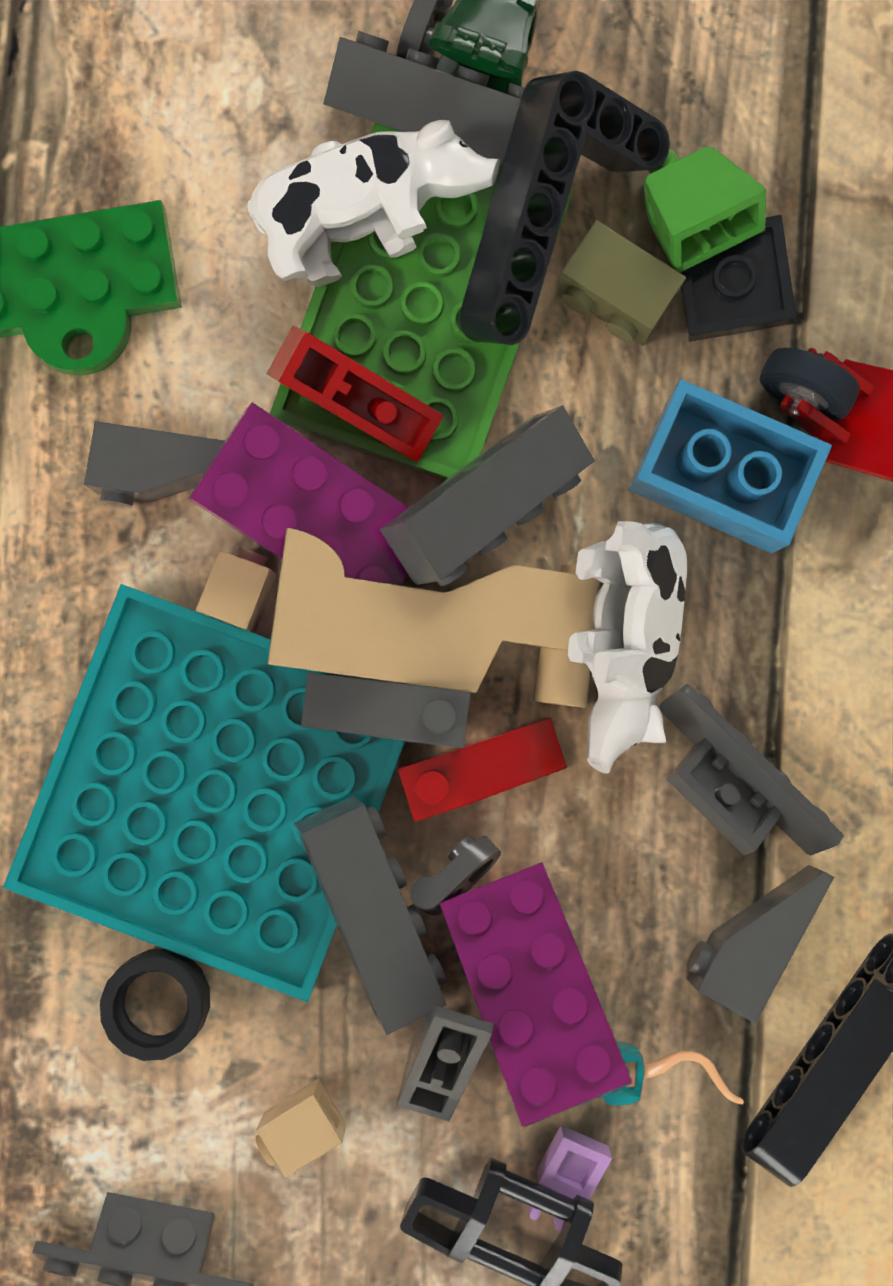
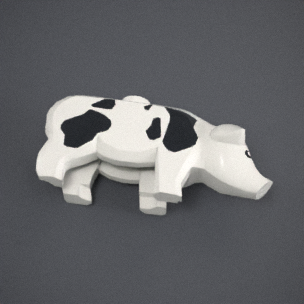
M449 120L430 122L420 131L376 132L342 145L337 141H329L318 145L312 151L311 157L272 172L259 181L252 193V198L248 201V212L251 219L254 220L258 231L268 238V257L275 274L284 281L307 277L315 287H322L338 281L342 277L332 261L331 242L358 240L375 231L389 257L395 258L411 252L416 248L412 236L424 232L423 229L427 228L419 214V210L426 201L434 196L457 198L493 186L498 176L500 159H487L474 152L461 138L454 134Z
M618 521L614 534L607 541H601L583 548L578 552L575 573L578 578L585 580L593 577L603 583L596 595L593 607L595 629L576 632L571 635L568 644V657L571 662L586 663L592 672V677L598 689V700L592 707L588 717L587 762L593 768L605 774L610 772L613 763L622 753L640 742L666 743L663 717L659 707L656 706V700L660 691L671 679L678 657L687 578V554L681 540L673 529L654 522L642 525L638 522Z

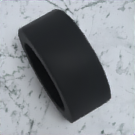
M149 949L130 958L108 979L100 999V1021L109 1041L123 1054L141 1061L164 1060L183 1051L204 1026L210 1009V986L202 969L191 958L167 949ZM148 972H163L171 975L183 986L187 995L188 1009L183 1022L176 1030L165 1035L153 1036L142 1032L130 1021L125 1010V996L129 986L137 977Z

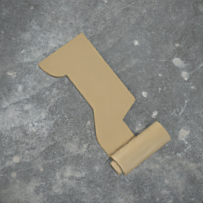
M287 528L267 664L477 693L501 642L504 641L540 647L534 702L587 708L591 670L586 663L570 661L568 657V644L572 634L595 629L593 607L596 595L602 587V582L593 577L585 580L579 579L575 573L576 565H561V572L512 565L449 592H437L344 577L342 561L329 545L308 533Z

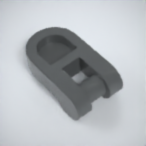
M414 0L402 30L396 56L406 59L409 48L433 56L435 50L429 47V40L436 21L442 20L452 8L453 0Z
M472 836L466 837L450 852L448 859L451 863L435 878L423 876L414 882L411 888V899L415 905L429 915L437 916L443 914L439 903L466 893L492 868L501 856V851L487 836H482L477 840Z

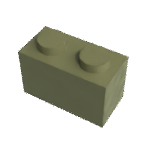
M596 220L561 272L557 291L562 294L563 301L573 310L581 314L591 312L605 321L607 329L620 340L628 343L634 340L644 346L676 297L686 277Z

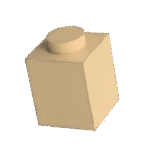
M237 547L234 555L219 550L195 611L255 633L277 577L276 573L265 567L268 558L242 547Z
M318 1078L263 1113L256 1129L258 1133L256 1143L266 1163L270 1166L276 1164L286 1179L343 1142L346 1123Z

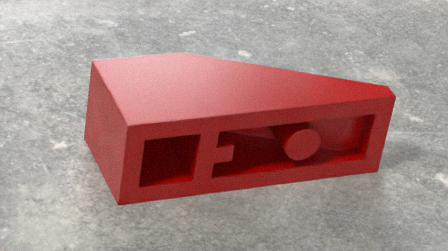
M292 326L266 373L281 384L415 462L419 461L444 417L438 411L310 333L295 326Z
M547 718L466 744L464 748H454L401 765L398 768V772L414 822L545 777L566 769L567 766L552 720Z

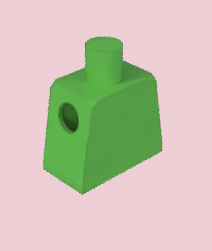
M704 147L682 159L674 150L669 149L665 162L659 168L649 170L650 174L644 180L648 221L669 266L679 273L765 231L767 190L762 184L714 147Z

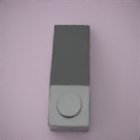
M95 421L84 485L101 495L100 502L113 506L131 508L133 500L146 502L159 500L195 488L225 440Z
M308 672L301 726L408 742L464 748L471 692Z
M810 865L800 870L712 931L707 942L700 941L689 957L687 970L690 973L686 979L700 993L756 1024L834 877Z
M439 1006L433 1008L422 1018L410 1046L396 1106L449 1122L492 1035L494 1023Z

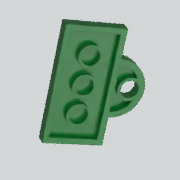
M161 200L0 226V338L24 334L31 350L54 370L75 376L90 375L102 371L113 364L125 350L131 333V316L182 308L166 208ZM79 335L91 336L93 338L91 353L82 359L70 358L68 353L70 342Z

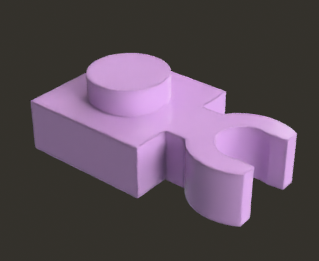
M560 1125L536 1169L538 1182L542 1186L572 1199L577 1194L590 1200L612 1160L609 1146ZM528 1205L530 1219L536 1221L541 1211ZM553 1216L555 1229L561 1232L564 1221Z

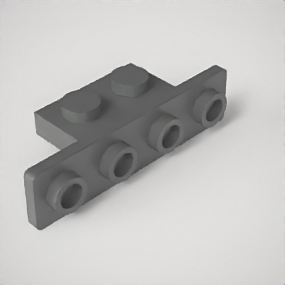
M686 684L660 704V711L695 744L666 780L743 855L756 851L775 824L808 855H814L839 845L844 835L830 822L827 814L814 806L795 788L788 776L775 768L752 746L751 741L746 735L737 731L714 709L707 697L698 693L691 685Z
M111 1192L106 1194L90 1251L42 1241H36L32 1254L37 1258L45 1261L43 1267L45 1272L75 1278L78 1268L98 1271L97 1282L111 1286H130L132 1278L154 1282L153 1286H254V1284L201 1273L215 1219L214 1213Z

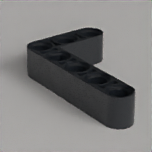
M577 70L533 78L526 85L460 311L461 329L466 337L476 342L505 345L520 343L526 337L532 323L580 156L583 155L605 169L616 173L657 169L665 162L670 148L669 133L660 120L587 74Z
M890 933L884 936L869 952L744 1134L741 1144L742 1153L789 1187L798 1185L808 1175L893 1052V934Z

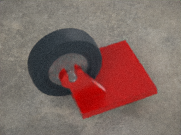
M778 348L774 350L761 371L760 383L768 393L782 402L780 409L785 414L793 417L808 432V435L832 445L825 462L893 482V370L845 359L842 363L832 353L825 351L824 354H818L814 348H809L808 351L795 348Z

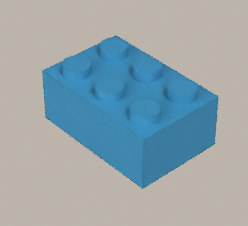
M680 379L666 400L627 490L772 554L790 544L832 445Z

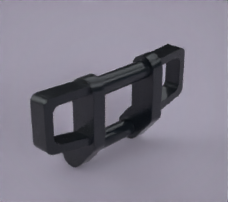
M492 1157L489 1158L484 1167L473 1197L433 1179L424 1177L419 1180L405 1206L400 1224L401 1230L457 1262L463 1263L465 1259H468L528 1286H587L565 1278L572 1268L602 1280L597 1286H621L622 1262L582 1244L592 1218L594 1202L577 1194L572 1199L507 1171V1164ZM498 1193L564 1221L560 1234L540 1264H536L479 1239L488 1222ZM422 1206H431L460 1220L453 1231L419 1212Z

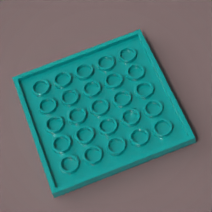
M120 584L3 888L308 1002L337 924L294 822L352 796L359 799L366 808L373 805L379 814L405 741L302 727L301 721L307 676L309 672L368 680L377 679L268 665L271 639Z

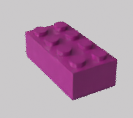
M252 402L241 415L188 500L280 559L283 556L286 529H295L308 533L329 545L342 561L344 577L402 586L408 577V573L380 531V528L409 507Z
M543 862L439 903L482 1020L494 1023L490 1041L522 1127H527L632 1084L628 1069Z

